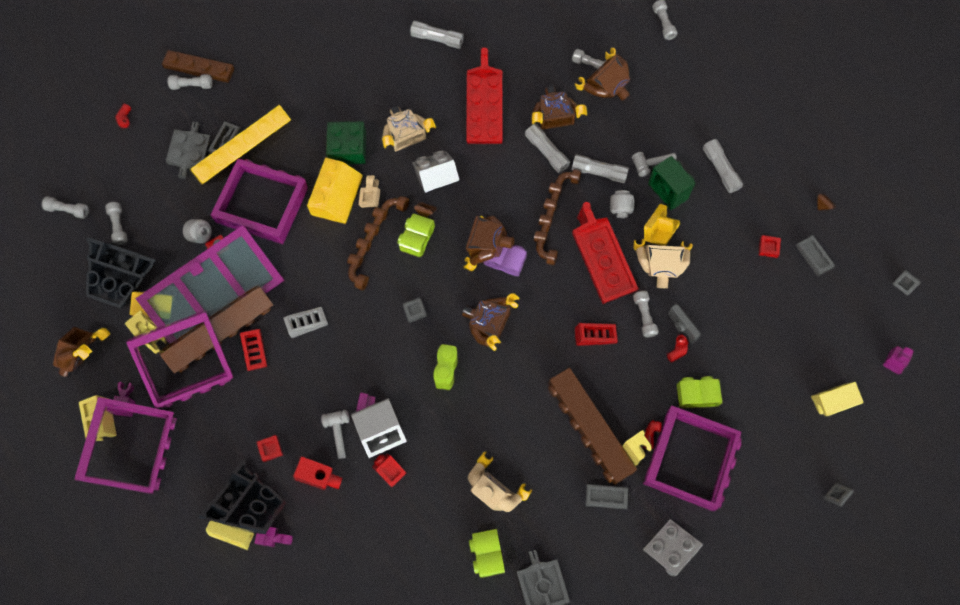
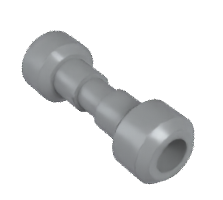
M658 0L653 4L652 8L662 21L664 38L671 40L676 37L678 32L668 19L666 2Z
M576 49L572 56L574 63L592 65L597 69L605 62L591 58L581 49Z
M209 74L193 78H180L178 75H170L167 80L171 90L187 86H201L203 89H210L213 84L212 77Z
M49 196L42 200V208L45 211H67L74 214L75 217L82 219L89 214V208L86 204H65Z
M110 202L105 208L113 224L111 240L114 245L121 246L128 241L127 234L123 232L122 225L120 224L122 208L120 203Z
M638 291L633 295L635 304L639 306L643 317V336L646 338L654 337L658 334V328L653 323L649 313L648 302L650 298L648 292Z

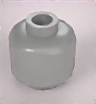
M615 191V194L610 197L611 213L616 214L617 218H628V215L634 212V196L630 194V191Z
M191 219L183 226V236L189 242L201 244L207 242L211 237V226L205 220Z

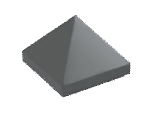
M905 269L892 284L908 296L922 281Z
M835 483L824 499L842 507L854 491Z

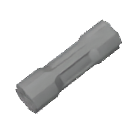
M413 21L410 31L413 37L430 39L458 49L461 48L464 39V33L453 30L447 31L419 21Z
M533 124L525 131V136L549 160L550 165L558 173H562L570 166L569 159L554 146L537 124Z
M718 140L708 141L704 145L703 150L721 176L728 193L742 188L743 182L726 158Z
M576 154L572 170L578 169L582 170L581 173H590L609 178L612 181L625 183L629 167L618 164L612 165Z

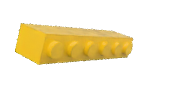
M280 105L192 167L190 171L203 185L286 125L291 119Z

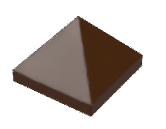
M825 194L818 195V210L836 208V204Z
M423 202L418 203L414 207L420 216L426 218L437 210L435 206Z

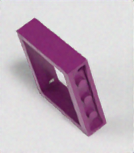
M237 159L211 213V217L217 224L233 229H238L243 225L249 234L283 244L308 190L306 180L299 175L292 176L283 170H273L267 165L260 166L247 159ZM244 171L296 187L277 229L225 213Z
M206 310L128 339L126 342L155 408L170 407L174 401L179 399L181 401L188 400L193 397L192 394L199 391L200 393H205L211 390L212 386L217 384L219 386L225 385V383L230 382V379L233 378V373ZM204 322L224 372L160 397L138 346Z
M98 397L75 480L153 494L154 490L159 489L161 478L157 477L159 469L163 470L166 458L163 457L164 449L169 450L172 438L168 437L169 430H174L177 418H173L174 412ZM106 407L166 419L148 486L87 475Z
M671 405L667 410L643 484L711 511L717 510L718 507L721 508L722 502L725 499V496L722 495L724 488L729 486L731 477L728 476L729 471L734 468L737 460L734 455L742 444V439H740L741 431ZM675 419L729 439L710 501L655 480Z

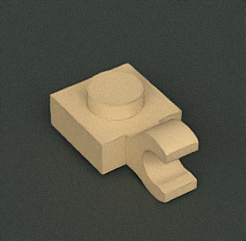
M374 175L366 177V188H361L359 206L362 208L378 207L379 180L375 179Z

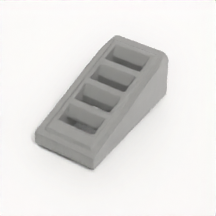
M322 307L283 317L291 338L328 325ZM318 314L320 322L316 321L314 315ZM308 317H311L313 324H309ZM303 319L305 326H301L300 320ZM296 322L297 328H294L292 323Z

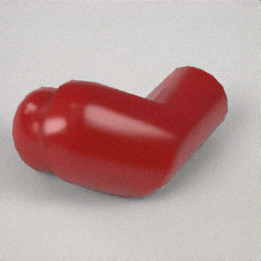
M123 104L115 116L117 124L121 128H127L130 125L127 115L132 108L127 104Z
M685 335L677 336L675 350L667 354L670 362H674L687 354L688 340Z
M650 421L644 432V436L650 443L651 449L654 448V432H661L662 429L660 421Z

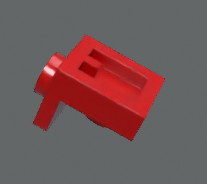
M388 453L379 455L372 466L390 487H393L406 474L403 468Z

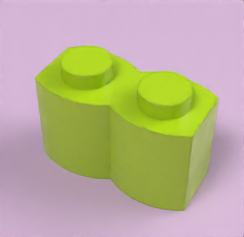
M413 213L411 218L406 220V230L398 238L400 251L421 258L435 227L434 220Z
M442 344L437 352L438 364L434 370V381L436 388L450 390L454 384V370L458 362L456 346Z
M712 376L702 377L701 380L686 377L682 378L677 384L680 408L717 407L722 404L719 379H713Z
M497 529L472 534L473 539L469 540L471 553L475 552L477 560L473 561L475 574L479 573L480 578L505 573Z

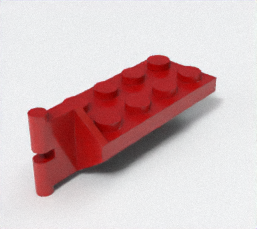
M487 48L481 49V66L467 70V144H502V70L488 66Z
M583 203L577 216L581 226L574 229L572 234L602 304L638 291V286L608 218L595 219L590 203Z

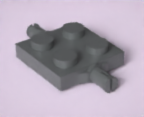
M192 122L190 131L174 129L166 163L180 167L178 177L181 179L186 178L188 169H191L207 157L211 136L198 133L200 126L198 122L196 124Z
M533 550V553L532 551L528 552L532 565L527 569L517 571L526 605H562L569 603L570 600L558 561L540 562L537 550Z

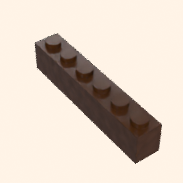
M258 284L209 317L220 344L223 343L222 340L226 337L231 338L239 332L238 329L245 325L247 327L255 321V317L260 314L265 315L271 310L270 307L273 304ZM201 322L161 349L159 354L173 373H176L177 371H184L190 366V362L194 359L196 361L200 360L206 355V351L210 348L215 349L204 322Z
M568 368L551 378L548 384L550 394L559 400L560 403L558 405L564 414L567 413L571 420L569 422L575 431L578 430L582 437L580 439L586 448L589 447L593 454L591 456L594 462L602 466L605 479L609 483L612 482L615 486L637 471L636 467L572 370Z

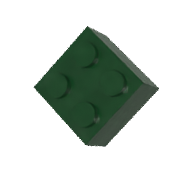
M364 121L328 122L327 158L341 161L345 164H366V129Z
M671 155L653 168L648 185L671 211L688 200L695 181L692 175L682 168L681 163Z

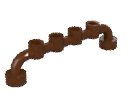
M574 169L573 172H564L558 176L556 183L551 182L549 193L552 196L551 199L546 198L544 209H547L546 215L541 214L539 225H542L541 231L536 230L534 241L537 242V253L541 258L547 260V264L555 265L558 251L552 249L546 252L544 244L552 224L553 214L557 207L563 182L566 179H571V183L579 184L582 170Z
M404 196L391 198L385 201L381 208L375 207L373 211L374 222L366 224L364 232L367 235L365 239H358L356 243V248L359 249L357 254L351 253L348 258V264H350L348 276L355 283V288L363 291L368 285L369 277L363 274L356 276V270L362 265L365 253L370 250L371 242L374 236H377L382 221L387 217L389 208L396 205L397 210L405 212L409 206V198Z

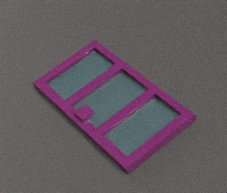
M242 225L135 299L157 328L204 310L207 311L210 317L258 284L266 294L284 280ZM196 325L167 335L165 338L171 343Z

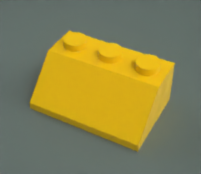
M325 158L307 205L311 215L346 224L363 175L344 162Z

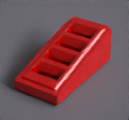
M579 323L575 327L576 345L616 344L618 342L616 324ZM598 330H601V338H599ZM606 330H609V338L606 336Z
M261 329L240 333L247 371L267 367ZM257 337L255 341H247V338ZM258 344L259 346L258 348L253 349L248 348V346ZM260 351V355L250 357L249 353ZM261 359L262 361L261 363L251 365L252 360Z

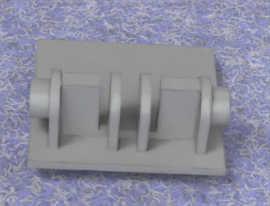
M670 519L643 550L666 568V572L669 575L676 577L703 544Z

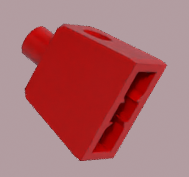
M302 456L293 476L296 481L326 490L327 486L339 489L343 477L332 474L333 468ZM322 473L325 474V477L319 480L316 478V475Z

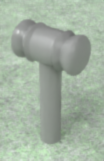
M637 152L633 154L632 159L634 160L633 163H635L638 175L645 177L651 172L649 166L659 164L671 155L676 160V154L671 153L645 159L646 157L643 152Z
M345 409L343 411L327 413V415L322 414V425L325 428L333 426L338 459L346 458L340 424L349 422L348 411Z

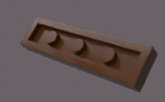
M170 50L167 51L162 63L166 69L196 76L209 74L212 79L229 83L234 71L232 64Z

